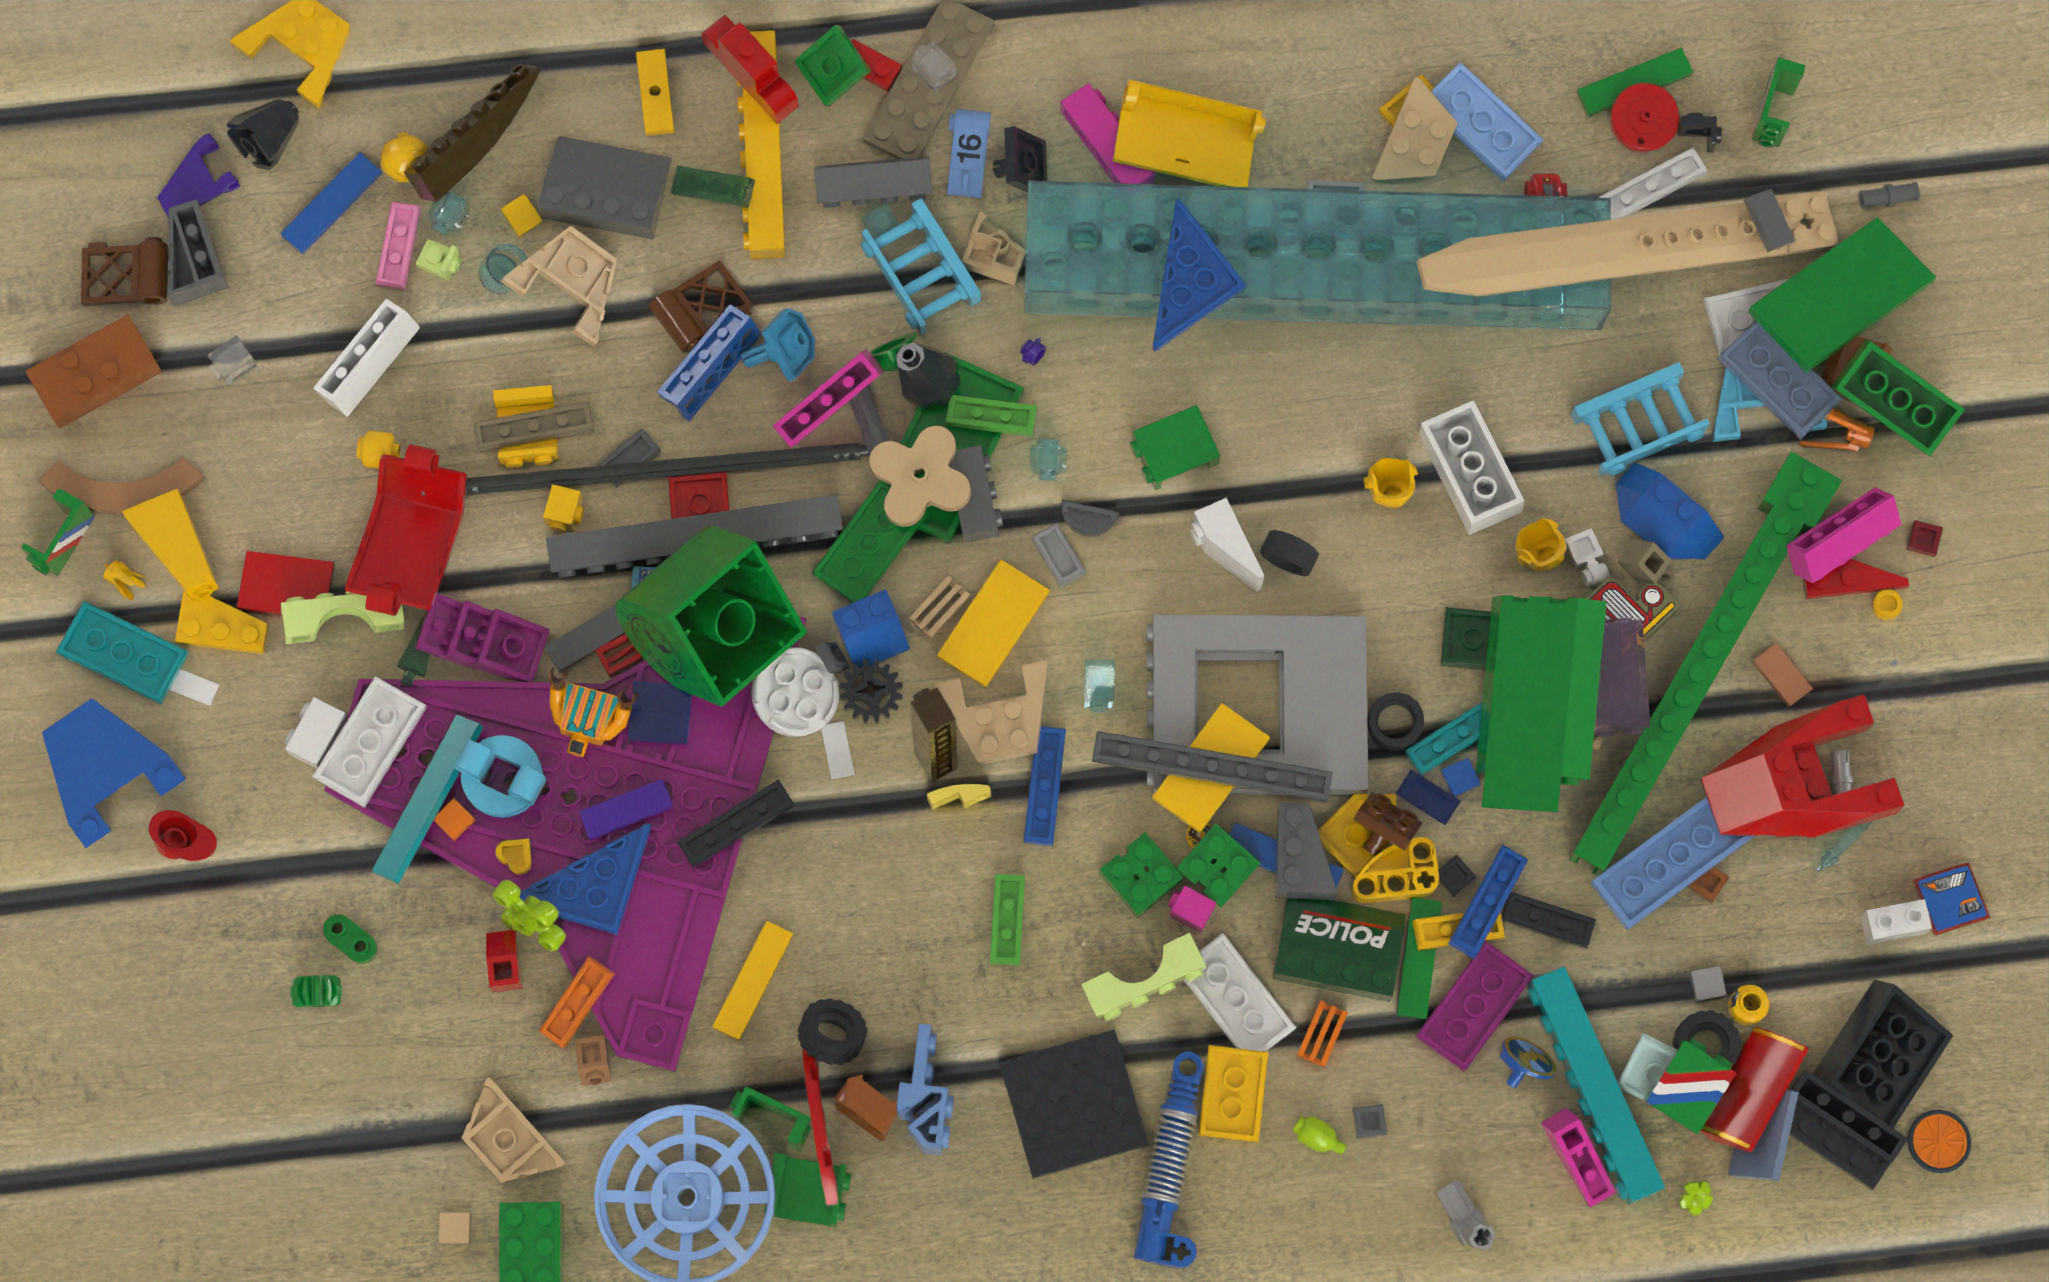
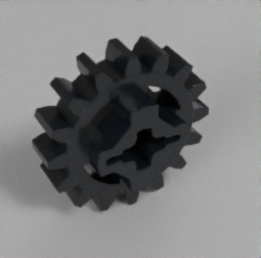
M866 659L863 660L862 668H859L854 663L852 665L854 673H844V677L848 682L840 683L839 685L840 689L846 691V693L839 695L841 701H848L844 706L845 712L853 709L852 718L855 720L861 715L863 716L864 724H867L869 718H873L875 723L878 724L879 716L881 715L886 719H890L889 710L898 711L899 709L895 700L900 701L903 699V695L896 692L903 688L902 683H895L899 674L897 672L890 674V665L888 663L883 668L879 667V660L877 659L873 666H869ZM873 673L883 676L887 681H879L874 677ZM862 675L863 681L859 687L852 689L855 680ZM872 685L874 690H879L875 692L874 698H870L868 693L863 694L867 691V686ZM891 694L889 701L880 708L879 703L882 698ZM854 701L863 702L869 707V710L862 709Z

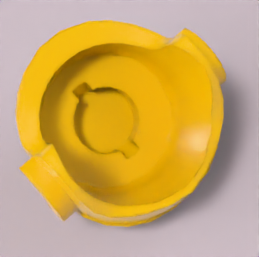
M402 132L397 134L398 137L388 141L383 146L380 165L383 172L394 181L408 183L410 181L404 174V171L411 166L413 159L423 155L429 147L419 137Z
M1382 458L1368 470V476L1364 478L1365 489H1370L1371 496L1377 504L1389 508L1401 507L1411 498L1415 491L1414 476L1418 475L1417 469L1414 464H1411L1409 459Z
M1542 518L1518 532L1516 554L1518 562L1523 567L1527 565L1534 571L1543 572L1559 566L1564 560L1566 541L1558 531L1557 527L1559 525L1555 521Z

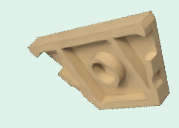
M1415 77L1375 169L1372 177L1374 181L1436 177L1456 130L1458 122L1418 77Z
M488 1077L485 1080L478 1103L476 1102L470 1122L467 1124L462 1136L466 1144L502 1184L564 1167L566 1163L493 1080Z

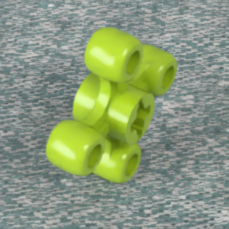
M503 880L493 892L494 900L506 908L501 914L502 923L509 929L518 930L527 936H531L536 931L539 934L538 941L541 946L549 951H556L566 939L565 932L559 926L553 924L559 915L557 908L550 902L540 901L533 896H527L523 901L520 898V888L510 880Z

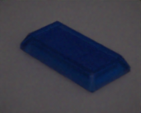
M1412 769L1395 793L1443 825L1447 824L1461 802Z

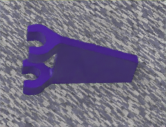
M210 133L202 136L193 145L157 197L168 219L169 208L195 199L202 206L219 195L232 192L241 186L231 171L223 174L216 182L213 180L201 156L211 154L220 148Z

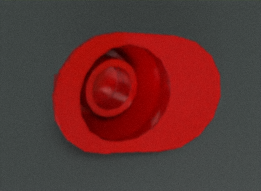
M160 811L149 822V834L154 841L157 851L168 859L200 861L211 856L217 848V838L213 831L179 811Z

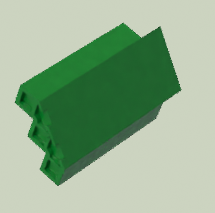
M1500 595L1492 597L1475 773L1485 774L1482 797L1483 808L1556 813L1559 807L1561 784L1579 786V781L1590 780L1607 602L1583 598L1554 599L1553 597L1541 596L1520 598L1513 595Z

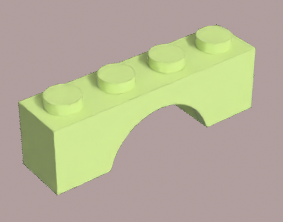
M346 592V595L334 596L333 593H323L317 595L316 599L304 600V597L288 598L286 602L281 603L285 644L315 641L317 633L324 622L341 614H350L363 619L374 633L404 630L403 607L401 604L396 616L369 611L365 609L367 596Z
M1188 933L1163 945L1161 965L1156 973L1145 981L1138 983L1124 982L1114 977L1108 971L1081 985L1098 1019L1105 1018V1021H1109L1122 1014L1121 1009L1129 1005L1136 1008L1149 1001L1148 996L1156 992L1164 995L1176 989L1175 983L1184 979L1188 983L1202 977V971L1207 969V966L1191 933Z

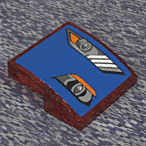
M1969 862L1913 880L1919 899H1925L1934 937L1990 919Z

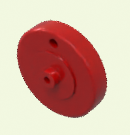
M1638 83L1626 88L1618 95L1612 104L1609 121L1611 130L1620 144L1635 152L1650 153L1663 148L1674 137L1679 126L1680 115L1677 103L1668 91L1655 84Z

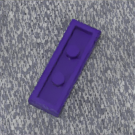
M660 779L579 811V814L591 841L674 807L663 779Z

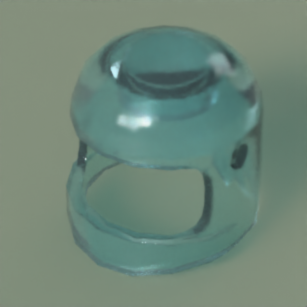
M510 244L496 246L479 266V280L489 292L505 294L512 289L500 281L517 267L515 262L508 256L500 253L495 254L497 251H511L519 257L521 262L527 259L525 253L520 248Z

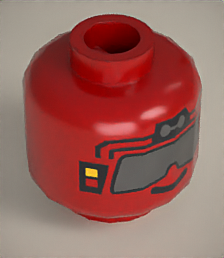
M1556 173L1533 174L1529 181H1525V203L1530 204L1531 208L1535 211L1558 210L1562 200H1567V184L1561 183V178Z

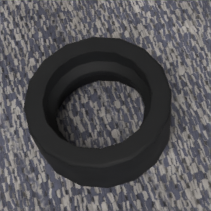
M1279 530L1269 531L1260 550V554L1268 562L1282 570L1299 576H1309L1319 556L1318 551L1306 541Z
M1400 692L1387 693L1378 698L1371 706L1367 718L1368 733L1372 740L1381 748L1390 751L1405 750L1412 746L1420 737L1424 726V714L1419 703L1411 696ZM1390 705L1402 706L1412 716V729L1402 738L1394 739L1387 737L1379 728V714Z

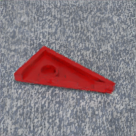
M1849 559L1845 564L1827 573L1822 579L1814 583L1803 579L1805 597L1808 600L1880 592L1885 589H1907L1909 587V580L1888 571Z

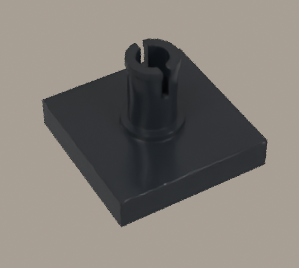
M1015 126L1004 128L1005 159L993 162L992 166H1000L993 168L995 176L997 178L1006 176L1007 184L1038 198L1047 196L1046 141Z

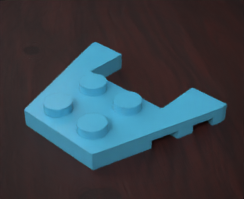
M1726 367L1712 437L1713 442L1740 438L1737 409L1765 407ZM1825 418L1811 431L1825 430L1827 427Z

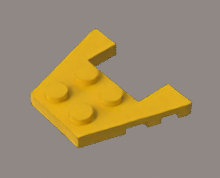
M291 0L233 37L230 42L232 46L252 60L269 38H272L310 65L314 70L299 86L297 92L319 108L323 102L324 92L330 84L331 74L336 62L340 58L351 27L350 24L317 0Z

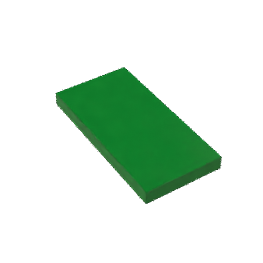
M881 480L812 572V575L851 603L870 595L928 516V512L925 511L922 518L916 524L907 527L893 524L888 519L884 509V501L891 486Z

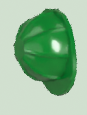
M912 332L894 338L874 348L870 353L885 371L898 370L896 355L903 346L911 344V341L917 337V334Z

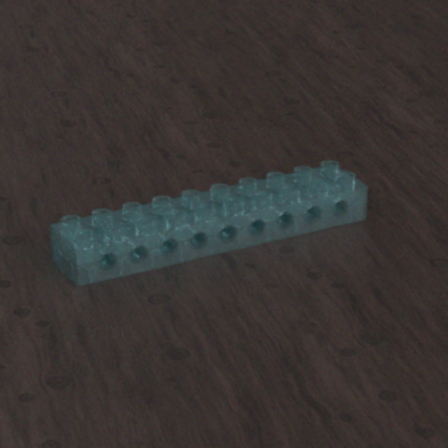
M1028 181L1024 313L1157 317L1175 201L1178 198L1247 285L1245 290L1207 315L1205 319L1602 330L1611 310V279L1487 296H1472L1423 290L1416 263L1417 260L1425 257L1424 253L1437 252L1467 238L1611 220V198ZM1079 242H1087L1095 247L1090 251H1081L1075 248L1074 245ZM1147 244L1153 250L1147 253H1140L1134 250L1132 246ZM1260 247L1267 250L1269 254L1255 256L1249 249ZM1319 249L1324 251L1327 256L1315 258L1309 255L1307 251ZM1378 251L1385 258L1374 260L1368 257L1365 252Z

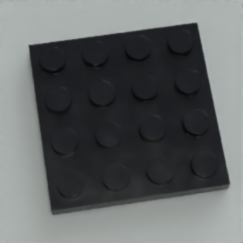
M1115 1029L999 1062L1032 1179L1149 1145Z

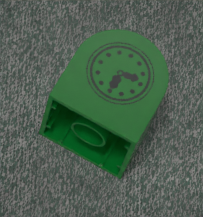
M711 525L703 527L623 595L615 604L617 618L628 639L658 674L678 689L721 707L807 633L805 626L756 541Z

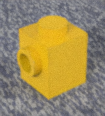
M552 484L543 515L546 525H549L548 528L559 533H565L566 530L574 532L576 523L581 524L585 509L581 506L583 501L581 491Z

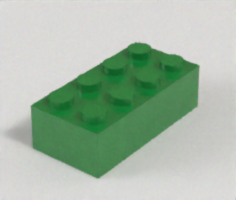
M1866 339L1830 386L1928 456L1933 454L1965 410L1958 403Z
M560 1201L499 1203V1282H564V1205Z

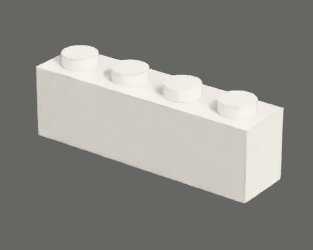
M386 298L313 389L330 406L348 417L420 329V326L405 310Z

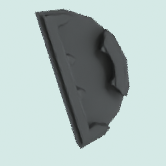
M1062 500V515L1065 523L1073 532L1083 536H1098L1106 533L1115 525L1119 516V512Z

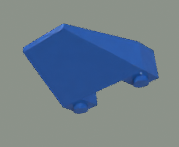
M93 698L42 732L68 824L85 848L111 831V828L95 805L144 772L160 796H163L186 780V777L166 751Z

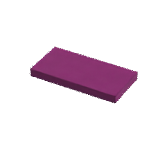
M1485 941L1477 956L1470 961L1415 1037L1459 1070L1465 1072L1533 979L1534 975Z

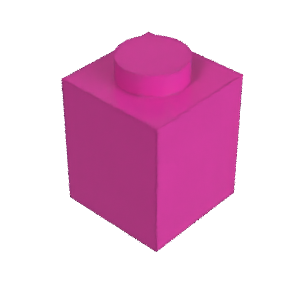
M1184 886L1181 893L1178 891L1174 892L1168 904V907L1172 908L1169 917L1201 933L1215 909L1216 902Z

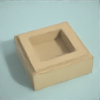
M440 1213L439 1244H470L471 1213Z

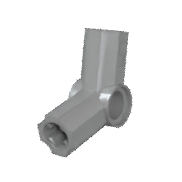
M1459 1180L1452 1182L1435 1193L1451 1220L1450 1226L1455 1236L1463 1246L1468 1243L1473 1248L1478 1247L1483 1251L1493 1246V1239L1496 1234L1492 1226L1486 1222L1477 1207L1474 1208Z

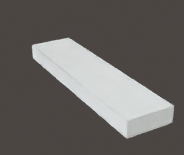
M1694 147L1596 198L1593 203L1604 221L1625 218L1706 175L1708 170Z

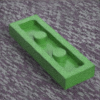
M953 395L949 401L946 424L953 427L1033 437L1038 409L1036 405Z
M995 874L990 964L1020 966L1025 876Z

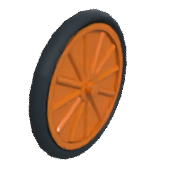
M1930 1110L1921 1114L1912 1123L1908 1132L1907 1141L1911 1156L1917 1164L1930 1172L1949 1173L1958 1169L1967 1160L1971 1151V1136L1966 1124L1957 1115L1949 1111Z

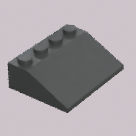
M559 136L538 204L540 216L543 219L654 240L672 158Z

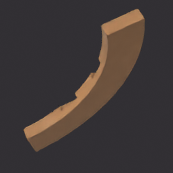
M182 457L174 465L152 477L126 483H108L87 478L74 472L58 460L37 481L52 494H55L57 489L60 488L80 499L90 511L123 514L122 511L174 489H178L181 496L194 489L205 478Z

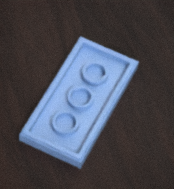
M1461 62L1431 91L1458 122L1453 135L1502 181L1543 141L1534 130Z

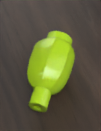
M1300 1116L1292 1132L1297 1134V1139L1300 1143L1318 1152L1332 1150L1342 1155L1347 1144L1337 1139L1336 1132L1330 1125L1314 1116H1308L1307 1118Z

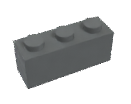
M981 445L956 450L949 467L964 474L971 487L969 502L962 509L958 510L964 541L968 543L999 536L998 527L1003 526L1000 508H993L992 499L997 498L994 481L988 482L986 472L992 471L989 455L982 454Z

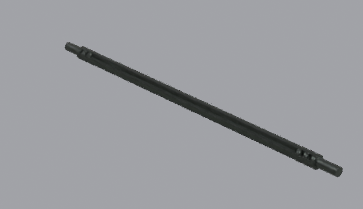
M859 442L470 477L467 478L466 495L551 488L552 484L564 487L860 460V457L869 456L866 445H859Z

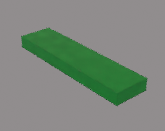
M1681 47L1581 87L1577 90V94L1588 117L1610 109L1618 95L1634 84L1651 83L1665 87L1692 76L1693 70Z
M1412 898L1396 1016L1421 1020L1427 1019L1436 948L1417 950L1412 921L1440 916L1442 901Z

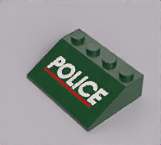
M1287 898L1272 979L1390 1002L1396 982L1406 914L1336 900Z

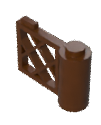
M147 237L139 245L107 247L106 242L88 243V248H82L81 304L83 306L139 302L150 305L166 303L168 244L162 242V239L159 237ZM132 253V263L123 271L115 262L123 254ZM103 255L108 261L95 273L90 268V257ZM113 265L121 274L108 285L101 276ZM127 278L132 283L131 295L117 294L114 290ZM97 280L107 287L99 297H90V288Z
M719 260L675 289L667 290L658 295L649 304V308L682 353H690L712 327V325L707 327L700 318L702 310L719 313V318L727 309L723 307L725 295L738 297L743 305L737 309L748 316L752 315L750 309L753 308V304ZM718 271L725 280L724 288L707 285L708 277ZM690 288L702 290L700 303L687 301L682 293ZM705 291L722 294L720 307L703 304Z

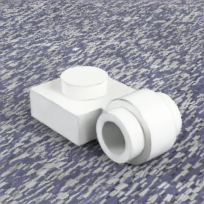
M1592 528L1565 539L1566 549L1575 568L1582 565L1586 566L1585 570L1581 571V577L1586 587L1592 586L1596 588L1610 577L1604 563L1599 564L1598 561L1596 562L1604 554Z

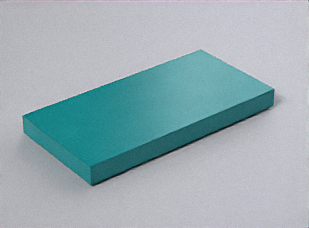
M83 601L56 650L58 655L159 704L163 703L189 655L187 650L86 601Z

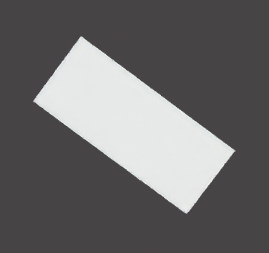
M180 669L170 690L210 706L219 688V684Z
M844 721L826 724L821 728L831 779L855 775Z

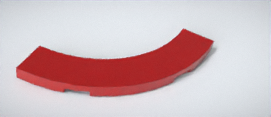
M802 1049L809 1110L827 1205L837 1204L838 1188L827 1137L824 1108L822 1106L818 1062L814 1057H810L805 1049Z

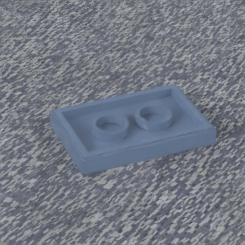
M1792 1090L1785 1091L1752 1153L1734 1148L1728 1175L1736 1178L1780 1180L1799 1093Z

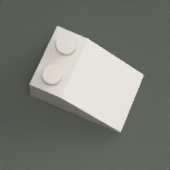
M1227 498L1195 511L1193 522L1191 523L1192 530H1190L1194 544L1196 546L1201 545L1205 554L1253 591H1260L1264 580V573Z

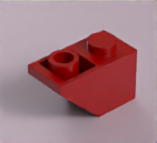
M505 930L486 933V962L490 989L493 993L523 989L517 932Z

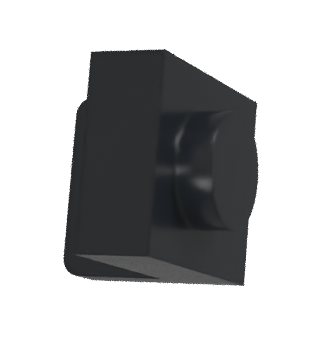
M1693 112L1686 114V116L1682 115L1678 126V136L1707 137V152L1713 153L1716 144L1721 143L1722 129L1720 126H1717L1716 116H1703L1701 113Z

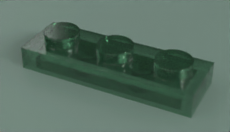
M677 165L671 194L749 208L755 180L750 177Z

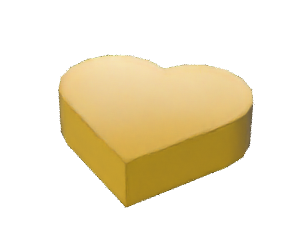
M529 838L503 841L496 847L495 854L500 863L508 865L514 874L524 875L529 872L532 864Z

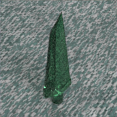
M424 616L397 665L398 668L404 670L401 683L409 687L412 686L416 675L425 677L428 670L430 654L414 649Z

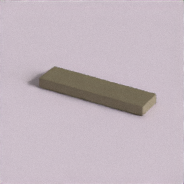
M589 401L474 422L479 453L594 432Z

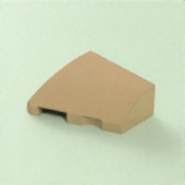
M979 212L961 262L966 270L1015 286L1026 250L1018 243L1011 241L1003 229L997 230L987 220L985 213Z

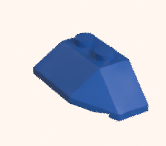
M1634 462L1615 484L1620 522L1643 541L1654 542L1670 559L1705 560L1724 539L1723 534L1708 512L1662 473Z

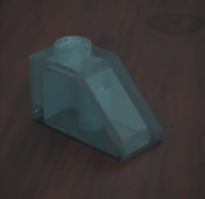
M1085 660L1084 708H1090L1092 712H1107L1108 708L1114 707L1115 660Z

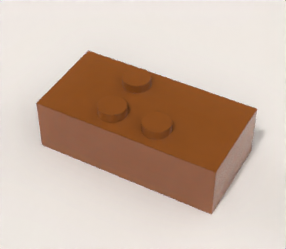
M129 314L25 371L59 429L162 373Z

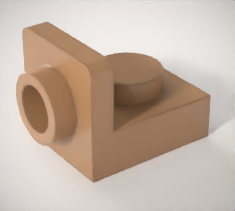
M605 1035L576 1039L577 1068L582 1085L596 1086L610 1082L612 1079Z

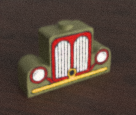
M1608 577L1594 591L1588 588L1579 597L1607 602L1599 685L1669 621L1682 606L1661 585L1656 583L1645 585L1635 599L1614 577Z

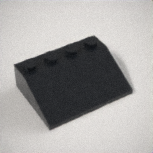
M1874 979L1813 1072V1075L1894 1128L1952 1039L1953 1034L1898 986Z

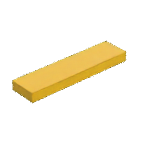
M766 921L712 1026L713 1029L737 1041L741 1040L794 936L793 933Z

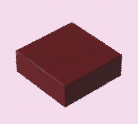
M1914 520L1906 550L1935 557L1943 527Z

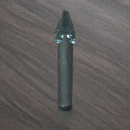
M1874 821L1851 827L1830 850L1827 849L1824 852L1816 871L1820 872L1836 864L1839 861L1838 858Z

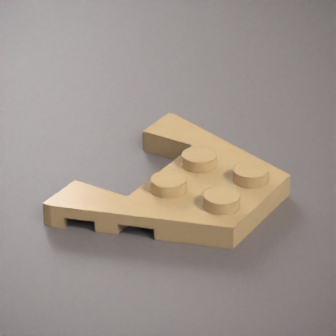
M569 226L505 275L500 282L520 296H523L538 273L586 306L585 311L571 332L591 346H594L599 340L600 334L598 333L604 318L607 295L610 293L617 258L575 228Z
M1047 660L1021 665L1026 695L967 707L961 678L935 683V688L938 687L954 714L956 725L979 765L1037 753L1043 702L1046 693V680L1049 671Z

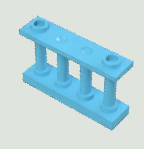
M922 198L912 203L910 219L873 239L867 229L862 231L863 242L860 245L868 259L874 258L907 311L904 316L909 326L913 330L917 328L921 335L926 333L925 319L958 300H967L971 307L981 302L980 290ZM914 229H922L927 236L924 243L889 263L886 261L880 251L882 247ZM930 252L932 254L938 253L942 260L939 262L940 266L905 286L901 285L895 272ZM944 276L953 277L957 284L954 286V290L923 308L916 309L909 296Z
M1680 362L1573 408L1571 417L1575 425L1582 422L1585 425H1589L1606 460L1598 470L1600 476L1607 473L1610 476L1617 475L1626 469L1625 466L1682 441L1694 442L1705 435L1704 432L1710 424L1708 419L1698 423L1695 422L1678 388L1679 381L1684 374ZM1662 388L1668 392L1685 427L1672 434H1669L1652 399V392ZM1633 400L1641 402L1659 438L1644 446L1625 409L1627 407L1626 403ZM1610 411L1612 414L1615 413L1632 448V451L1618 457L1599 421L1601 418L1600 414Z

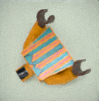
M554 667L550 670L548 681L552 685L550 686L549 705L554 724L560 727L562 735L571 737L567 753L584 757L588 742L602 746L605 740L613 739L626 727L632 711L631 705L639 698L637 691L633 694L632 699H628L625 694L628 687L623 688L618 696H614L569 682L564 686L568 671L564 669L562 672L563 678L558 679L553 674Z

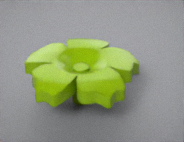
M1702 1180L1698 1184L1696 1181H1687V1184L1683 1186L1686 1193L1681 1195V1199L1678 1202L1680 1207L1683 1209L1687 1208L1691 1215H1700L1702 1208L1707 1209L1712 1204L1713 1197L1709 1195L1711 1193L1709 1182Z

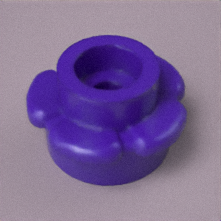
M1040 338L1035 339V341L1029 339L1020 351L1023 355L1022 361L1028 362L1032 366L1036 365L1045 354L1046 346L1041 343Z

